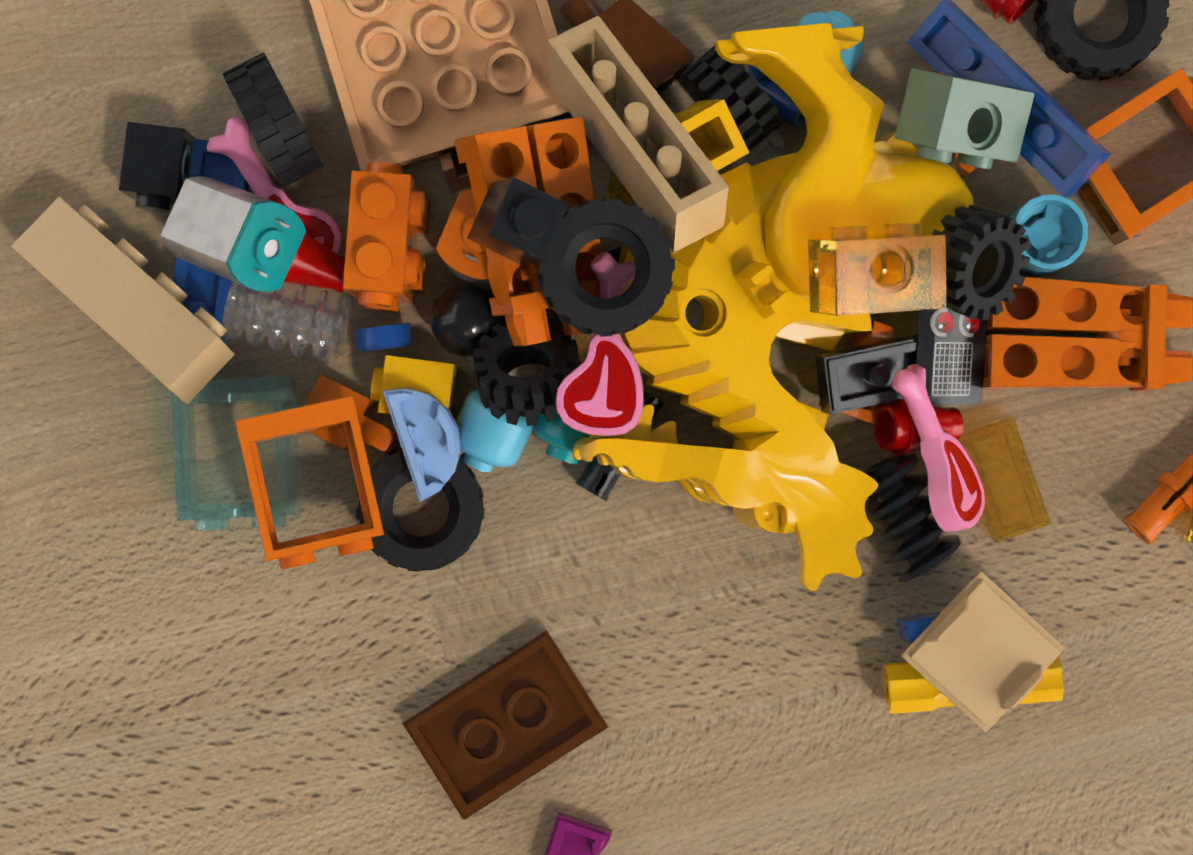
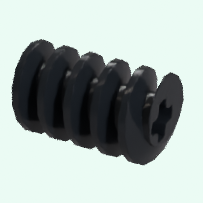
M917 454L891 456L862 470L863 473L872 477L878 483V488L866 500H877L879 504L867 517L869 522L888 521L889 526L878 537L879 542L898 541L900 546L888 559L890 563L908 561L910 565L899 577L900 583L915 579L948 561L951 558L950 556L961 545L958 535L940 536L944 531L939 527L934 516H929L932 510L928 495L919 496L921 491L928 485L927 474H908L919 463Z

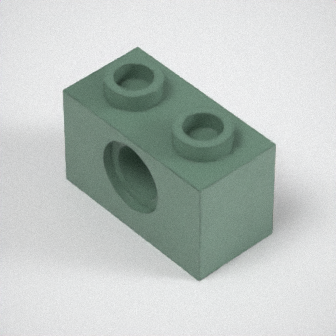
M911 68L895 139L918 144L916 156L951 163L953 152L958 153V163L984 169H991L993 159L1018 163L1035 93Z

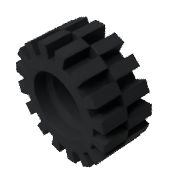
M715 45L680 75L684 87L690 92L689 94L695 102L699 100L724 99L749 152L783 124L782 117L778 114V109L769 101L771 98L757 85L758 81L753 75L750 76L746 72L743 64H734L722 59L718 55Z
M969 205V208L963 206L956 208L955 217L947 214L941 220L944 230L941 232L934 229L929 237L935 241L933 249L925 248L922 258L930 261L929 266L921 268V278L928 280L923 285L925 294L932 296L930 300L935 304L974 320L976 318L986 320L989 319L990 313L994 315L1003 311L1001 301L1011 303L1016 297L1011 290L1014 284L1022 287L1025 277L1019 275L1020 268L1029 266L1030 257L1022 255V252L1030 248L1029 239L1022 237L1026 232L1024 227L1017 224V220L976 205Z
M548 318L551 340L537 344L514 346L508 329L505 330L500 323L491 328L493 338L485 334L480 338V349L475 348L473 353V367L478 392L485 409L490 407L491 415L498 420L504 413L506 414L507 423L517 425L520 416L526 417L527 426L537 425L536 416L544 414L547 422L557 419L555 410L557 389L563 379L580 365L576 340H572L571 335H565L563 328L558 331L557 321ZM526 364H540L548 367L543 372L530 377H515L508 374L513 369Z

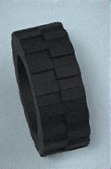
M1037 0L1039 6L1034 12V22H1037L1038 27L1036 36L1038 42H1042L1046 50L1044 53L1050 61L1053 59L1060 65L1059 69L1065 73L1071 72L1078 75L1079 79L1099 78V81L1109 80L1116 74L1121 76L1129 72L1158 47L1163 39L1160 36L1168 26L1167 8L1170 4L1169 0H1124L1129 12L1127 26L1119 37L1107 42L1093 41L1079 31L1074 21V6L1077 0Z
M264 52L223 72L225 81L241 113L283 188L324 167Z
M598 198L588 200L586 204L578 207L575 205L563 215L544 261L538 262L537 266L539 287L543 291L545 302L550 310L553 309L559 316L558 319L567 326L571 325L578 329V332L587 335L596 334L600 335V337L624 334L647 322L664 304L663 302L670 293L673 284L671 279L672 272L675 270V258H671L670 248L672 245L669 237H665L660 230L661 224L654 217L651 219L643 212V208L636 204L632 206L624 204L621 199L611 198L609 201H599ZM611 238L620 241L630 250L634 257L636 266L634 280L631 286L619 296L613 298L595 297L586 292L577 280L575 273L577 256L587 243L595 239Z
M398 448L397 451L390 454L387 453L379 459V462L373 468L370 467L384 535L372 537L374 549L371 550L378 557L381 556L388 561L387 564L396 568L401 567L415 572L431 571L454 562L470 549V546L480 533L481 523L484 519V495L476 475L460 458L456 471L442 488L449 502L448 518L441 529L428 536L408 534L400 528L393 515V502L397 492L405 484L413 481L402 448ZM359 502L358 508H356V519H359L360 524H362L364 520Z

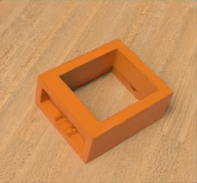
M1180 68L1086 130L1097 140L1166 95L1193 136V77H1187L1183 69ZM1106 161L1100 165L1078 191L1115 246L1130 239L1193 198V179L1141 213H1139Z
M353 396L235 421L266 561L279 559L282 570L316 562L314 551L337 546L339 556L374 549L372 537L384 535ZM342 424L364 523L278 542L256 443Z

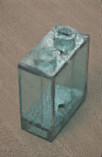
M289 376L210 380L188 405L171 392L177 521L194 520L195 531L230 529L229 518L252 517V528H259L253 502L198 505L194 407L273 403L274 412L296 408L295 379ZM298 434L275 439L278 501H269L275 527L287 526L286 515L302 514Z

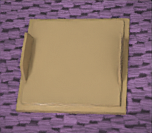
M980 570L901 656L986 733L1008 709H1014L1042 680L1043 672L1066 648Z

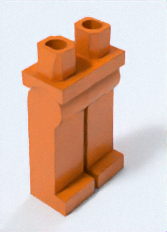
M583 116L475 134L454 140L459 164L466 163L477 214L490 184L511 177H515L568 204L566 211L575 205L578 207L586 204L588 200L594 199ZM600 238L587 243L580 250L575 263V273L579 284L586 292L598 298L600 295V284L591 268V261L602 252ZM485 247L488 258L487 272L489 283L495 296L489 298L492 316L505 315L507 328L514 346H527L551 340L545 310L549 307L545 302L543 291L539 287L538 262L520 265ZM563 323L565 335L584 334L578 332V329L575 327L567 326Z
M1025 277L1022 287L1014 284L1011 289L1016 295L1011 303L1001 301L1003 311L998 315L990 313V317L987 319L986 332L1022 331L1098 334V338L986 336L982 390L1131 388V391L1148 392L1164 389V385L1191 381L1193 378V356L1191 351L1166 350V329L1186 330L1192 328L1193 298L1175 293H1167V285L1150 284L1145 288Z

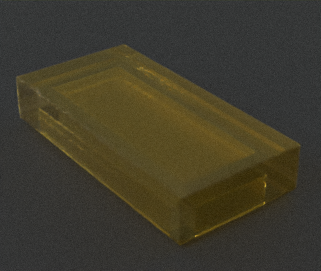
M1007 417L962 433L958 441L968 453L981 479L985 493L983 514L993 542L998 543L1050 525L1051 522L1014 417Z

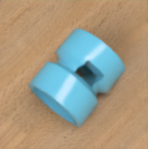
M1041 195L1031 199L1008 216L1017 220L1016 223L1024 227L1026 232L1022 237L1029 239L1030 248L1022 252V255L1030 257L1029 266L1020 268L1019 275L1024 277H1043L1072 264L1083 253L1088 241V223L1083 211L1072 200L1060 195Z

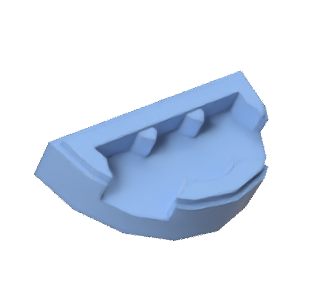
M409 387L388 389L383 391L419 501L421 502L438 493L456 471L461 453L459 427L448 407L430 393Z

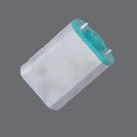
M195 176L185 179L160 236L166 248L177 258L250 289L270 292L281 289L306 233V229L299 216L287 206L209 177Z

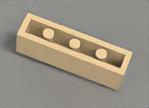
M596 16L549 39L548 84L573 118L583 116L585 134L637 205L644 209L643 212L651 219L654 217L661 224L660 230L665 237H669L671 242V251L675 253L724 227L729 186L602 19Z
M58 197L11 247L181 401L188 405L235 355L220 339L227 330L202 307L194 315L185 308L181 302L187 297L186 293L164 273L161 272L153 279L143 271L142 268L148 260L124 238H121L116 245L109 241L103 234L110 227L88 206L83 204L75 211L61 197Z

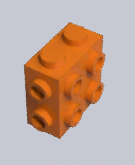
M371 162L367 165V171L352 170L343 289L358 300L357 304L364 305V309L369 311L398 312L399 303L413 304L414 290L423 291L425 284L426 258L421 256V251L417 249L418 233H428L430 201L425 199V192L420 191L411 174H402L403 166L398 164Z

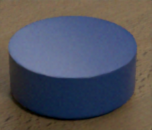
M410 323L353 329L355 349H358V352L410 346L409 343H412Z

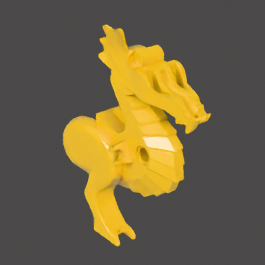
M832 23L740 31L732 33L731 39L714 42L715 49L722 59L734 64L755 66L775 82L792 99L805 117L807 135L802 148L797 153L775 157L752 166L745 162L720 174L729 186L724 227L675 253L670 249L671 258H675V270L672 272L671 281L673 284L670 293L663 302L664 304L647 322L632 331L620 334L623 342L636 359L640 371L648 376L646 384L681 395L680 404L713 417L711 426L735 439L732 449L678 444L676 423L674 421H666L652 430L654 407L650 404L643 405L642 415L637 426L626 434L582 437L574 444L572 458L578 461L582 458L586 462H591L593 457L596 456L600 465H611L617 474L626 478L650 482L678 481L685 493L696 501L733 507V514L738 523L748 528L780 534L795 532L801 560L800 582L802 587L809 591H816L822 579L831 573L842 574L854 579L860 578L862 575V569L855 548L858 541L872 535L874 531L865 513V502L878 488V483L862 471L839 462L834 442L824 431L829 414L797 401L779 384L772 374L769 362L771 344L775 338L831 352L844 333L872 331L869 306L902 299L923 291V285L928 280L921 278V268L929 266L930 261L922 258L925 248L933 249L935 241L929 238L934 229L941 232L944 230L941 220L947 214L955 217L956 208L961 206L969 208V205H973V196L969 188L951 166L916 156L917 149L910 142L895 139L896 131L884 134L874 142L879 120L885 107L884 103L874 93L851 77L840 58L841 51L850 49L862 41L864 28L863 26L832 29ZM623 244L618 263L635 261L630 250ZM633 280L630 281L625 291L631 286ZM692 298L701 304L704 311L703 322L697 329L689 325L685 316L686 306Z

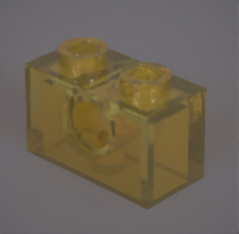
M922 223L885 224V235L868 236V226L831 227V238L808 240L810 312L843 316L946 308L945 235L922 234ZM879 256L882 269L879 277L875 280L872 268L875 258Z

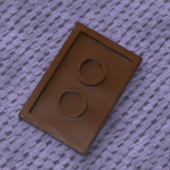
M548 630L542 632L402 723L463 820L608 728L605 719Z

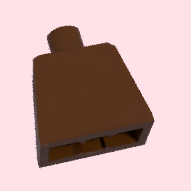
M567 0L560 8V12L573 28L599 16L659 95L676 82L680 75L694 62V54L633 0H618L605 11L595 0Z

